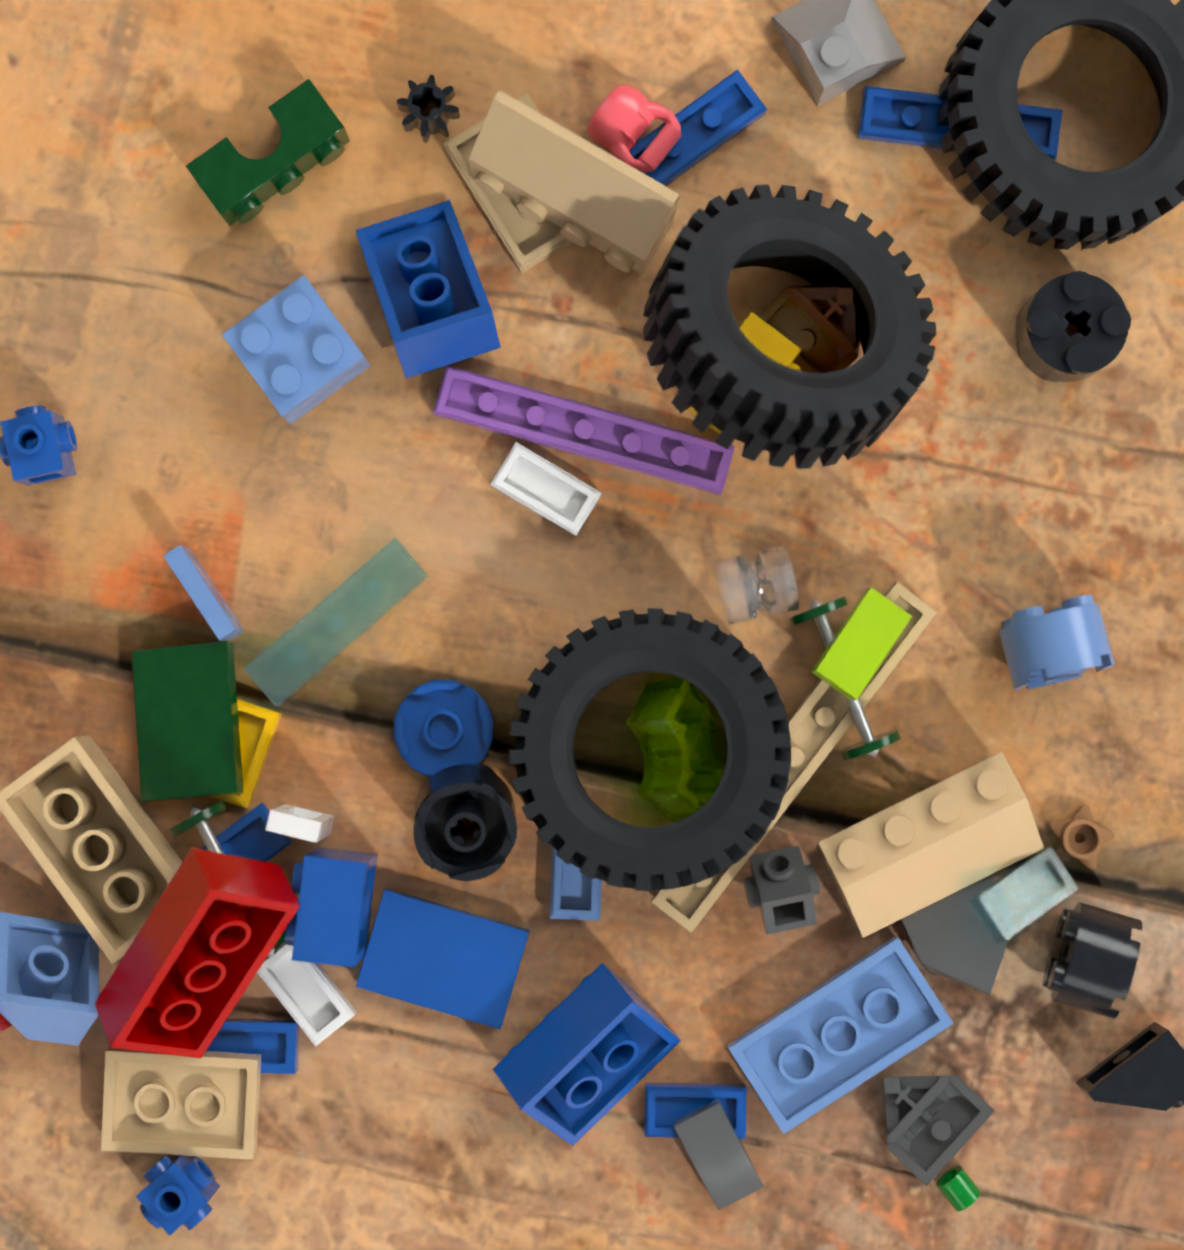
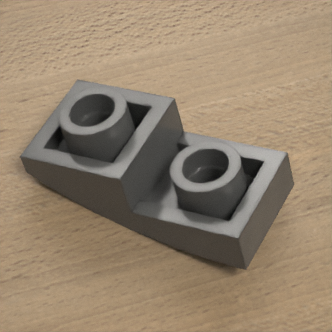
M719 1099L673 1122L682 1144L718 1210L764 1187Z

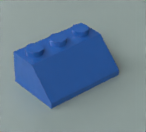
M601 963L581 981L580 985L555 1009L550 1011L540 1024L519 1044L514 1046L493 1070L522 1111L573 1146L681 1040L623 979L604 963Z

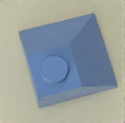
M0 912V1014L29 1040L78 1046L99 1015L94 1004L99 997V946L84 925Z

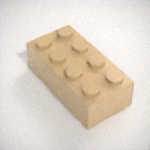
M90 735L76 736L1 790L0 811L113 965L124 957L182 861Z

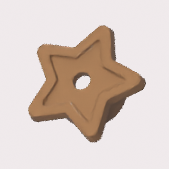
M1088 805L1081 806L1070 820L1052 819L1049 822L1051 829L1059 839L1053 855V859L1057 863L1076 858L1089 869L1094 870L1097 867V854L1103 844L1114 837L1112 831L1094 823ZM1079 833L1084 837L1081 843L1075 841V836Z

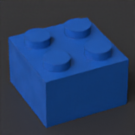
M318 847L304 855L302 863L295 864L292 890L294 894H300V907L288 924L285 936V944L293 946V961L354 968L365 956L378 854Z

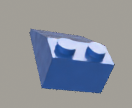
M450 200L355 230L405 379L501 348L492 309Z

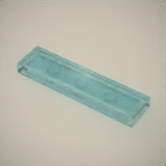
M394 538L244 668L245 672L276 707H279L426 580L429 575L403 545Z

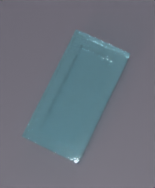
M1049 846L1031 856L969 901L998 944L1009 940L1079 888L1053 848Z

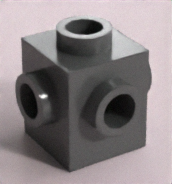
M799 846L774 849L749 856L752 877L743 878L746 896L750 908L759 907L766 935L816 924L813 895L820 894L819 882L814 864L804 865Z

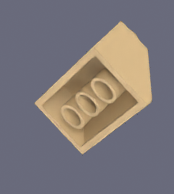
M498 90L492 101L469 157L470 175L475 177L473 182L483 191L499 197L501 193L518 202L517 208L526 216L538 222H542L544 218L548 219L562 228L560 230L561 234L569 241L581 247H586L588 243L605 253L604 258L607 262L624 272H630L631 269H634L643 274L673 224L680 194Z
M1000 752L818 842L816 848L861 937L864 938L1044 849L1027 797L1004 754Z

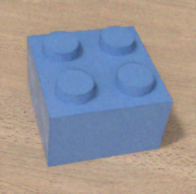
M305 275L298 278L222 334L280 415L290 424L294 423L371 366Z

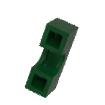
M307 79L268 107L276 123L281 128L279 146L271 155L262 159L244 157L234 148L229 139L225 137L186 165L189 172L229 226L237 221L243 224L252 220L263 210L264 206L262 203L278 192L280 195H284L297 188L304 180L303 174L317 164L326 166L335 161L345 151L344 145L350 142L344 126L310 79Z

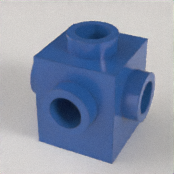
M43 405L18 409L15 411L16 418L0 421L3 436L0 437V455L3 463L11 467L15 482L31 486L77 475L71 452L77 450V439L71 422H65L63 416L51 410L46 411V407Z
M165 1155L142 1176L148 1183L136 1197L142 1203L140 1210L146 1220L155 1228L159 1229L162 1227L170 1236L182 1224L188 1230H191L212 1211V1207L208 1202L220 1185L215 1181L213 1172L202 1159L195 1156L179 1155L171 1161ZM172 1192H175L179 1196L180 1201Z

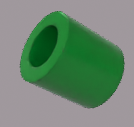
M960 1165L946 1171L936 1183V1186L956 1211H962L971 1206L981 1194L980 1189Z

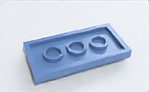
M895 935L727 1044L780 1130L785 1134L954 1023L900 939Z

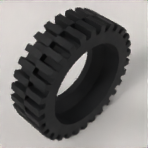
M991 0L963 34L956 45L957 49L947 62L944 72L949 73V75L940 84L938 95L939 99H946L947 101L937 112L938 126L949 125L950 128L940 139L943 154L956 150L958 155L948 166L953 178L956 179L967 173L972 182L962 193L968 201L972 202L980 194L989 201V204L980 214L991 222L999 214L1003 213L1009 219L1002 230L1014 237L1025 228L1030 229L1028 243L1041 246L1053 237L1055 238L1054 249L1068 250L1081 241V250L1096 248L1106 240L1108 245L1120 241L1131 233L1138 232L1184 200V0H1180L1176 5L1170 0ZM1070 25H1084L1103 31L1126 45L1138 57L1149 73L1157 92L1161 119L1157 132L1149 146L1137 159L1129 164L1102 172H1088L1069 168L1046 155L1034 143L1026 131L1017 102V85L1020 70L1032 47L1044 36L1055 30Z
M768 184L756 185L749 197L743 187L732 190L726 201L719 195L709 201L704 211L699 208L691 216L687 225L683 226L648 292L650 296L645 303L643 314L644 317H648V320L643 327L644 341H653L647 352V356L651 366L664 364L656 378L662 390L664 391L674 386L678 388L679 391L671 402L675 408L682 413L692 406L698 414L691 424L702 434L710 424L722 431L715 441L718 445L728 450L736 439L745 444L741 456L753 461L758 458L762 450L769 451V465L783 468L792 455L795 457L797 469H810L818 458H820L823 467L836 464L843 454L848 460L858 455L865 445L869 448L877 441L925 380L930 370L927 366L934 358L935 346L929 343L936 336V322L926 321V319L934 309L931 298H917L925 287L920 273L906 276L905 271L912 263L906 252L902 251L893 256L888 249L894 239L885 230L877 237H874L867 231L873 220L863 213L859 215L855 222L844 215L849 205L838 199L834 201L830 209L821 206L823 193L809 190L804 199L799 200L796 197L795 186L782 185L776 196L772 197ZM748 266L774 268L794 274L816 286L854 287L859 340L863 350V357L845 369L829 373H809L795 370L767 357L747 339L732 314L728 299V282L732 269Z
M648 608V614H636L633 609L620 611V618L608 620L603 616L591 621L594 626L593 628L585 632L577 628L566 637L570 642L561 649L554 646L545 655L549 659L545 667L541 671L535 667L528 680L533 685L528 695L520 694L516 707L521 709L519 721H512L510 735L516 738L515 750H509L510 765L516 766L517 778L512 779L515 792L521 794L524 799L525 805L521 808L527 820L534 821L539 829L536 834L544 844H550L557 851L556 856L566 864H573L579 868L580 873L592 879H600L607 882L606 884L619 888L626 887L635 890L652 891L685 887L712 878L741 860L756 843L758 844L766 834V830L771 822L775 819L783 796L786 794L791 766V740L784 704L778 694V689L771 676H768L759 659L753 653L750 654L743 647L742 642L731 633L728 636L720 631L718 625L704 620V622L694 620L691 614L677 611L676 615L665 614L663 609ZM645 672L670 674L684 679L700 689L712 701L722 718L728 746L726 767L722 779L711 798L689 817L660 827L629 825L603 812L583 789L576 772L573 753L576 728L589 702L612 682L632 674Z

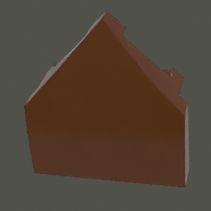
M788 285L758 316L801 348L794 363L801 367L800 370L803 372L829 373L839 371L851 366L860 356L858 315L854 287Z

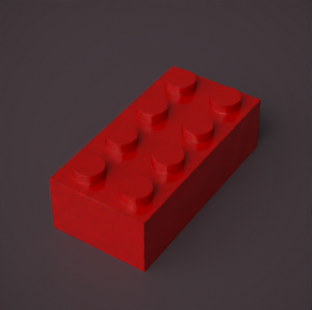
M191 847L94 1003L111 1048L202 1058L300 907L280 865Z

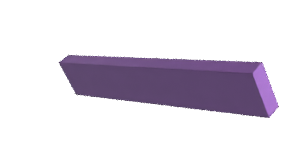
M448 365L445 369L433 411L435 416L720 496L735 448L734 445H731L727 450L715 443L716 440Z

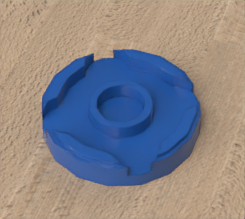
M433 680L417 686L402 701L394 718V740L400 756L414 770L431 778L437 772L450 766L462 764L477 766L486 757L493 741L494 721L487 702L473 688L455 680Z

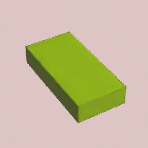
M874 588L865 589L811 672L851 701L857 700L912 616Z

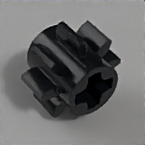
M434 75L429 76L427 83L419 85L409 80L410 93L408 99H397L398 109L402 112L410 113L402 121L404 130L407 132L416 127L421 132L423 142L425 143L428 142L430 134L438 132L447 138L449 136L447 128L449 119L460 118L459 108L454 105H447L455 97L454 88L451 85L441 90L436 85ZM428 102H435L437 108L431 109L430 116H422L420 110L426 109Z

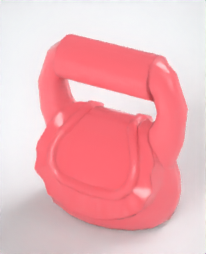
M627 84L619 85L609 93L593 114L587 127V133L595 143L602 146L614 157L642 173L654 172L682 136L681 125L671 110L657 102L647 100L637 88ZM655 119L666 122V125L639 159H635L631 155L630 149L635 147L636 141L646 128L651 127V122Z

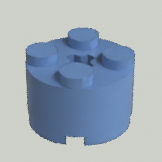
M1083 595L1063 601L1062 607L1049 611L1050 613L1044 614L1043 606L1023 609L1012 613L1013 618L1001 622L1003 628L999 630V635L1015 691L1027 686V689H1033L1082 677V674L1085 673L1084 669L1095 667L1096 672H1100L1116 665L1100 607L1094 604L1092 595Z

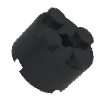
M1083 271L1061 275L1046 283L1026 301L1019 311L1015 326L1018 355L1031 372L1044 380L1053 382L1083 380L1107 366L1118 356L1126 342L1128 330L1131 327L1130 313L1126 309L1119 293L1103 279ZM1070 321L1076 326L1075 334L1072 337L1064 331Z
M468 764L450 766L434 774L421 786L415 804L413 835L417 852L424 863L434 870L435 868L449 875V878L458 881H474L485 878L496 872L505 863V859L510 854L517 839L515 803L508 786L490 767ZM467 817L469 821H473V825L464 827L463 822L458 819Z
M1078 902L1074 910L1063 908L1055 935L1056 938L1063 939L1058 959L1049 958L1042 981L1043 987L1052 990V1001L1115 1019L1120 1011L1111 1007L1115 997L1126 1000L1141 945L1140 942L1131 940L1132 929L1142 930V921L1082 902Z

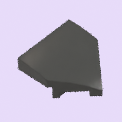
M992 876L967 886L900 920L921 966L928 968V973L935 976L938 974L973 987L975 991L988 996L991 994L1014 927L1013 918Z
M957 1075L884 1077L888 1150L927 1186L995 1110Z

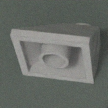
M803 0L772 16L771 19L817 106L903 62L906 58L875 0Z

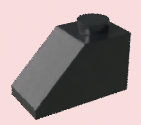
M1153 1022L1075 1083L1093 1101L1167 1111L1170 1107L1178 1108L1184 1105V1049L1168 1029Z

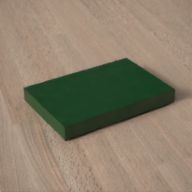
M220 641L132 651L141 802L244 793L233 642Z

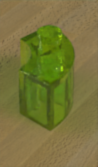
M681 678L648 682L626 722L637 737L644 758V777L638 794L670 822H679L698 811L711 798L722 779V760L715 759L714 743L710 730L715 729L716 725L707 704L693 684Z

